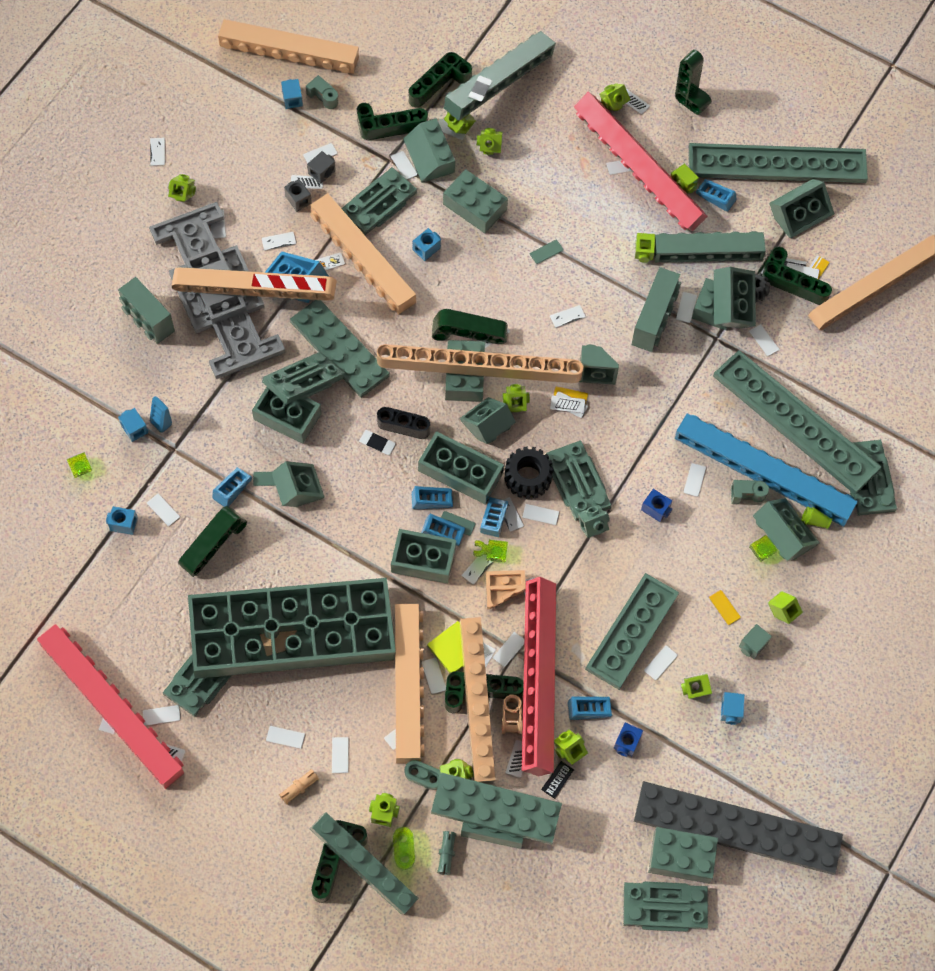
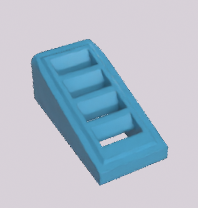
M707 179L702 182L696 191L697 195L727 212L737 200L736 191Z
M155 396L152 398L150 423L159 432L163 433L172 425V419L168 407Z
M237 467L213 489L212 498L224 507L230 506L252 480V476ZM237 476V477H239L240 479H242L243 481L241 482V481H239L238 479H236L235 477Z
M415 486L412 490V509L453 507L451 488ZM442 494H445L446 501H442Z
M489 498L481 523L480 533L495 537L500 536L508 501ZM494 503V504L503 505V507H502V508L493 507L492 504ZM493 510V511H498V512H501V513H500V514H495V513H491L490 511ZM489 516L499 518V520L489 519ZM487 522H488V523H492V524H496L497 526L495 527V526L487 525Z
M429 514L426 517L421 533L454 539L452 535L454 530H457L455 540L456 546H459L465 527ZM431 523H434L433 530L430 529ZM439 525L442 526L440 533L437 532ZM450 528L448 535H444L446 529Z
M571 697L567 703L570 720L607 718L612 716L610 697ZM600 703H603L604 712L600 710ZM584 704H586L587 711H584ZM592 704L595 705V712H593Z

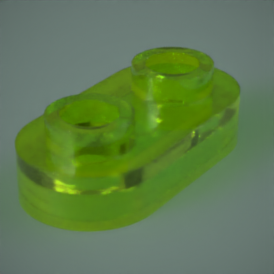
M400 827L393 833L394 859L398 868L407 870L415 863L414 838L409 828ZM401 836H405L407 840L405 842H401L399 838ZM404 856L409 858V861L406 863L401 861V858Z

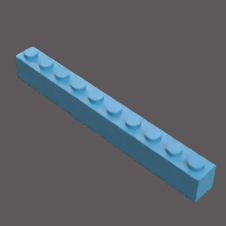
M687 413L676 431L674 439L753 480L765 482L770 489L804 507H815L832 518L833 522L843 527L858 502L852 496L837 491L833 486L821 483L817 478L802 473L798 468L786 465L781 459H775L765 451L757 450L748 442L734 438L732 434L719 430L713 424L701 421L695 415Z

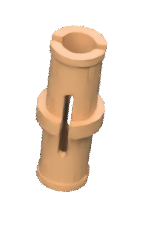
M310 769L300 779H295L293 784L280 793L279 796L287 805L300 793L304 794L305 790L318 781L319 778Z

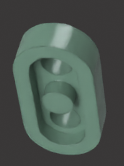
M412 760L406 764L404 772L405 777L409 781L430 790H437L441 776L439 769L417 760ZM416 769L418 770V774L412 775L411 771ZM435 777L437 782L431 783L430 778Z

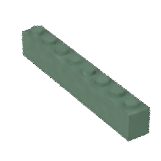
M542 31L531 35L527 41L521 42L514 50L508 51L501 59L498 58L492 65L485 67L482 72L473 75L469 81L462 83L453 92H449L445 97L444 109L460 121L551 57L556 42ZM479 76L492 80L482 101L469 97Z

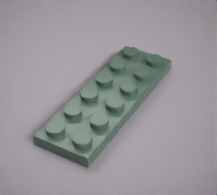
M314 300L290 318V323L318 352H321L344 372L343 379L361 398L390 376V373L378 365L377 359L321 300Z
M645 573L585 670L620 690L673 605L679 592Z
M441 772L431 814L552 845L562 803Z

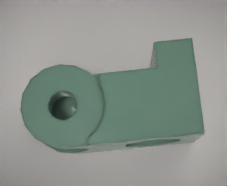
M319 75L306 85V94L310 98L316 96L323 102L325 108L334 109L338 106V92Z
M733 480L731 485V504H739L741 499L762 502L769 492V487L763 481Z

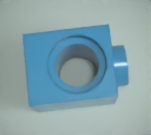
M299 79L282 81L281 86L285 109L302 107L303 102Z
M429 228L412 241V250L424 261L441 249L440 236Z
M135 408L124 411L118 417L122 428L131 442L148 434L147 426Z
M112 506L111 513L108 512L106 524H108L112 532L133 535L138 517L135 510ZM125 518L122 523H117L118 519Z
M724 692L720 721H726V724L730 725L741 723L744 716L745 694Z

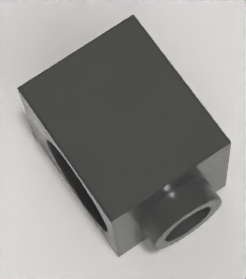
M321 151L307 164L308 174L321 184L336 171L334 158Z
M300 179L291 181L284 187L285 197L296 212L312 204L311 194Z

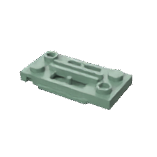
M391 167L341 209L360 231L366 235L376 226L380 227L406 205V201L417 193V189Z
M318 352L264 376L262 383L287 405L331 387L333 383L343 379L344 372L321 352Z
M581 440L547 452L549 460H552L553 463L552 478L565 506L570 508L575 521L579 520L577 513L590 507L599 505L603 511L611 508V503L606 495V489Z
M882 441L853 442L855 446L881 466V470L856 495L850 491V495L854 500L858 501L856 504L858 516L895 512L897 510L894 498L895 492Z
M191 655L163 691V695L196 717L200 708H203L205 704L211 703L232 675L194 679L193 656Z
M624 882L623 926L636 925L642 927L643 930L687 932L689 929L707 930L708 886H691L686 883Z

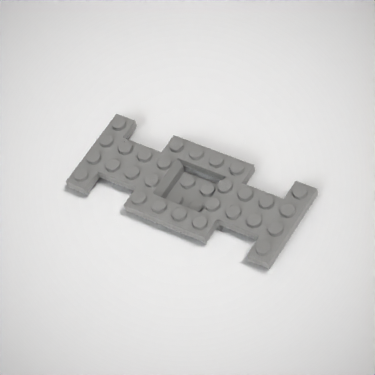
M217 202L149 227L156 245L174 239L185 265L177 268L249 272L237 245L221 251L214 240L209 225L224 220ZM174 269L169 270V275L172 280ZM177 291L195 333L213 327L225 352V355L209 360L216 379L286 353L278 334L264 340H260L249 313L265 308L260 296L200 293L199 295V293Z

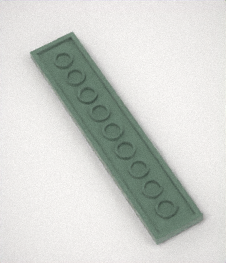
M689 143L688 146L689 168L698 177L790 181H810L815 179L823 182L866 183L868 180L866 149Z
M740 350L714 372L713 377L853 494L856 495L881 470L880 465Z

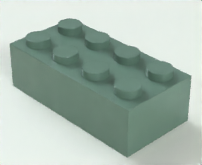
M659 267L635 326L631 345L650 352L653 351L654 346L658 347L662 332L666 328L668 317L672 313L673 304L680 292L679 289L682 282L679 281V273Z
M436 431L418 461V471L486 505L503 475L504 464Z

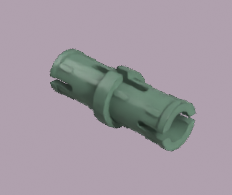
M443 831L442 847L438 853L440 861L437 873L439 874L443 873L444 866V875L451 874L452 857L455 856V851H453L455 832H451L450 839L448 840L449 831Z

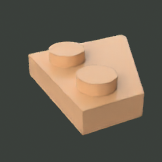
M525 570L486 571L487 610L525 592Z

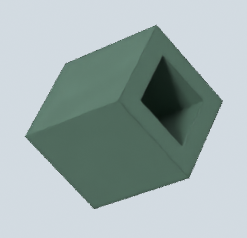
M756 624L741 640L739 647L744 655L755 659L769 643L772 636Z

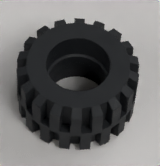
M528 446L524 447L523 450L520 448L516 449V454L513 452L510 454V458L507 459L505 465L504 479L507 482V488H511L512 494L517 493L519 498L526 496V499H530V496H533L535 499L538 498V494L542 496L545 494V490L548 491L553 476L552 460H549L548 454L543 455V450L539 449L537 451L536 447L528 449ZM524 467H532L539 472V475L533 479H526L518 471Z

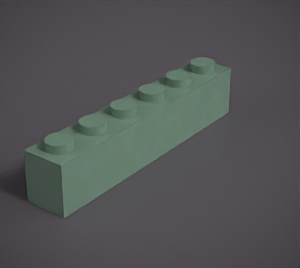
M735 231L731 233L655 234V263L763 260L766 252L764 232L751 231L749 233H740Z
M327 812L323 813L310 827V830L400 914H406L419 899Z

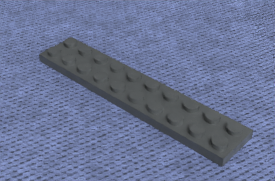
M645 781L642 783L633 821L655 828L660 827L718 838L717 844L831 875L836 874L843 838L842 833Z

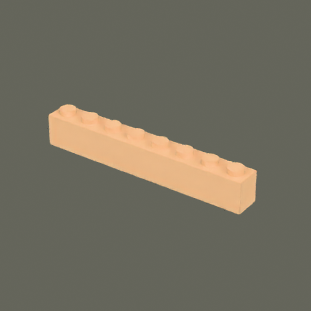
M226 19L223 20L218 34L219 45L226 49H236L242 52L289 60L309 66L323 67L343 73L354 74L359 59L358 46Z
M328 193L310 204L312 219L320 223L323 232L332 237L335 246L343 250V254L348 260H352L356 270L365 275L367 283L376 288L377 294L381 298L384 297L392 311L395 310L399 315L416 303L415 292Z
M395 604L396 764H404L412 760L421 762L420 757H425L424 745H420V737H424V725H420V718H424V705H420V698H424V686H420V679H424V668L419 667V660H423V648H419V641H423V629H419V622H423V610H419V604Z
M481 617L463 618L459 622L473 781H495Z

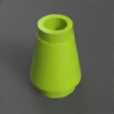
M808 506L804 510L801 519L807 525L826 529L830 527L832 518L815 507L810 508Z

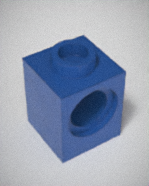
M652 489L644 500L641 511L661 522L664 517L667 519L672 512V500L657 490ZM659 504L663 508L657 509L654 507V505Z
M625 722L614 745V749L617 750L616 752L624 757H632L643 730ZM630 738L633 744L626 745L622 739Z

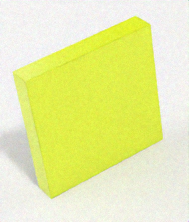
M457 621L427 644V647L449 673L463 668L460 623Z

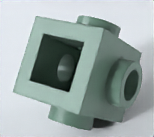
M599 505L577 513L580 527L588 538L609 530V515Z

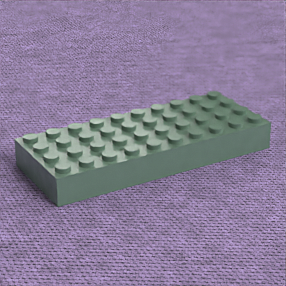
M387 578L188 595L194 679L395 659L396 650ZM297 630L295 635L287 637L285 651L276 653L274 639L278 637L279 632ZM260 634H264L266 638L271 639L272 655H266Z

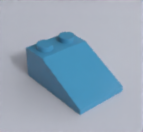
M282 251L265 271V273L329 277L320 261ZM295 299L306 303L310 302L308 299Z

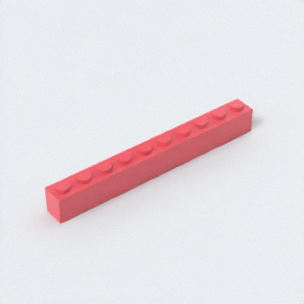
M587 92L574 106L578 111L576 115L582 121L586 120L589 123L587 127L592 132H597L600 135L598 138L605 145L608 143L611 147L609 150L616 157L619 155L622 158L621 163L627 169L631 168L634 171L632 175L638 181L642 180L645 183L644 188L649 193L653 192L656 195V201L668 208L666 211L673 218L675 216L678 218V224L684 230L694 231L708 215L595 95Z
M543 577L526 581L522 771L538 777L554 773L556 583Z
M56 624L37 638L40 646L164 789H167L184 774L182 769L183 763L177 756L173 758L169 754L170 748L164 741L160 743L156 739L158 735L151 727L147 729L143 724L145 722L143 717L138 712L136 714L133 713L131 710L133 706L126 698L122 700L119 697L120 691L113 683L109 685L105 681L108 679L101 669L97 671L93 667L95 665L93 660L88 655L84 657L81 653L83 649L76 641L73 643L70 641V634L64 627L60 629Z

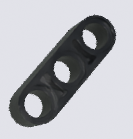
M382 407L377 411V424L382 430L418 439H425L430 435V420L425 416L390 407ZM382 417H389L390 419H388V420H382L381 418H382ZM406 421L407 424L401 425L400 422ZM419 426H425V427H426V428L423 429V430H422V429H418Z

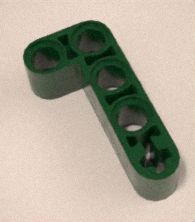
M693 49L680 61L675 98L690 111L699 115L711 104L712 100L706 92L699 88L704 58L699 51Z
M455 52L446 53L409 88V104L415 108L421 107L451 78L459 84L466 83L472 77V65Z
M360 103L357 106V122L360 135L364 140L408 134L420 123L428 121V112L423 108L374 116L372 106L369 103Z
M776 247L772 250L762 273V277H767V282L771 286L817 305H821L829 300L832 293L830 284L785 266L788 253L783 247Z
M442 309L433 319L432 338L437 341H445L450 335H456L493 344H504L507 342L508 324L502 320L451 309Z
M229 506L223 507L181 556L178 564L192 577L196 576L232 533L239 534L246 527L247 520Z
M460 671L451 672L447 676L445 708L452 714L458 713L462 709L463 695H466L464 672ZM486 674L488 698L505 699L509 695H516L519 698L523 696L524 681L521 678ZM452 680H459L461 684L453 686L450 682ZM497 683L500 685V689L494 690L490 685ZM505 684H507V690H506V691L504 690ZM513 686H517V691H513ZM451 699H457L459 703L457 705H451L448 701Z
M335 820L352 837L357 832L362 833L364 837L358 842L362 846L366 845L368 837L367 831L363 826ZM325 843L311 889L314 900L319 903L327 902L330 899L341 861L337 854L333 856L327 854L329 847ZM325 867H330L333 870L328 876L321 873ZM323 881L325 882L324 890L326 893H322V895L319 896L318 891L321 890Z

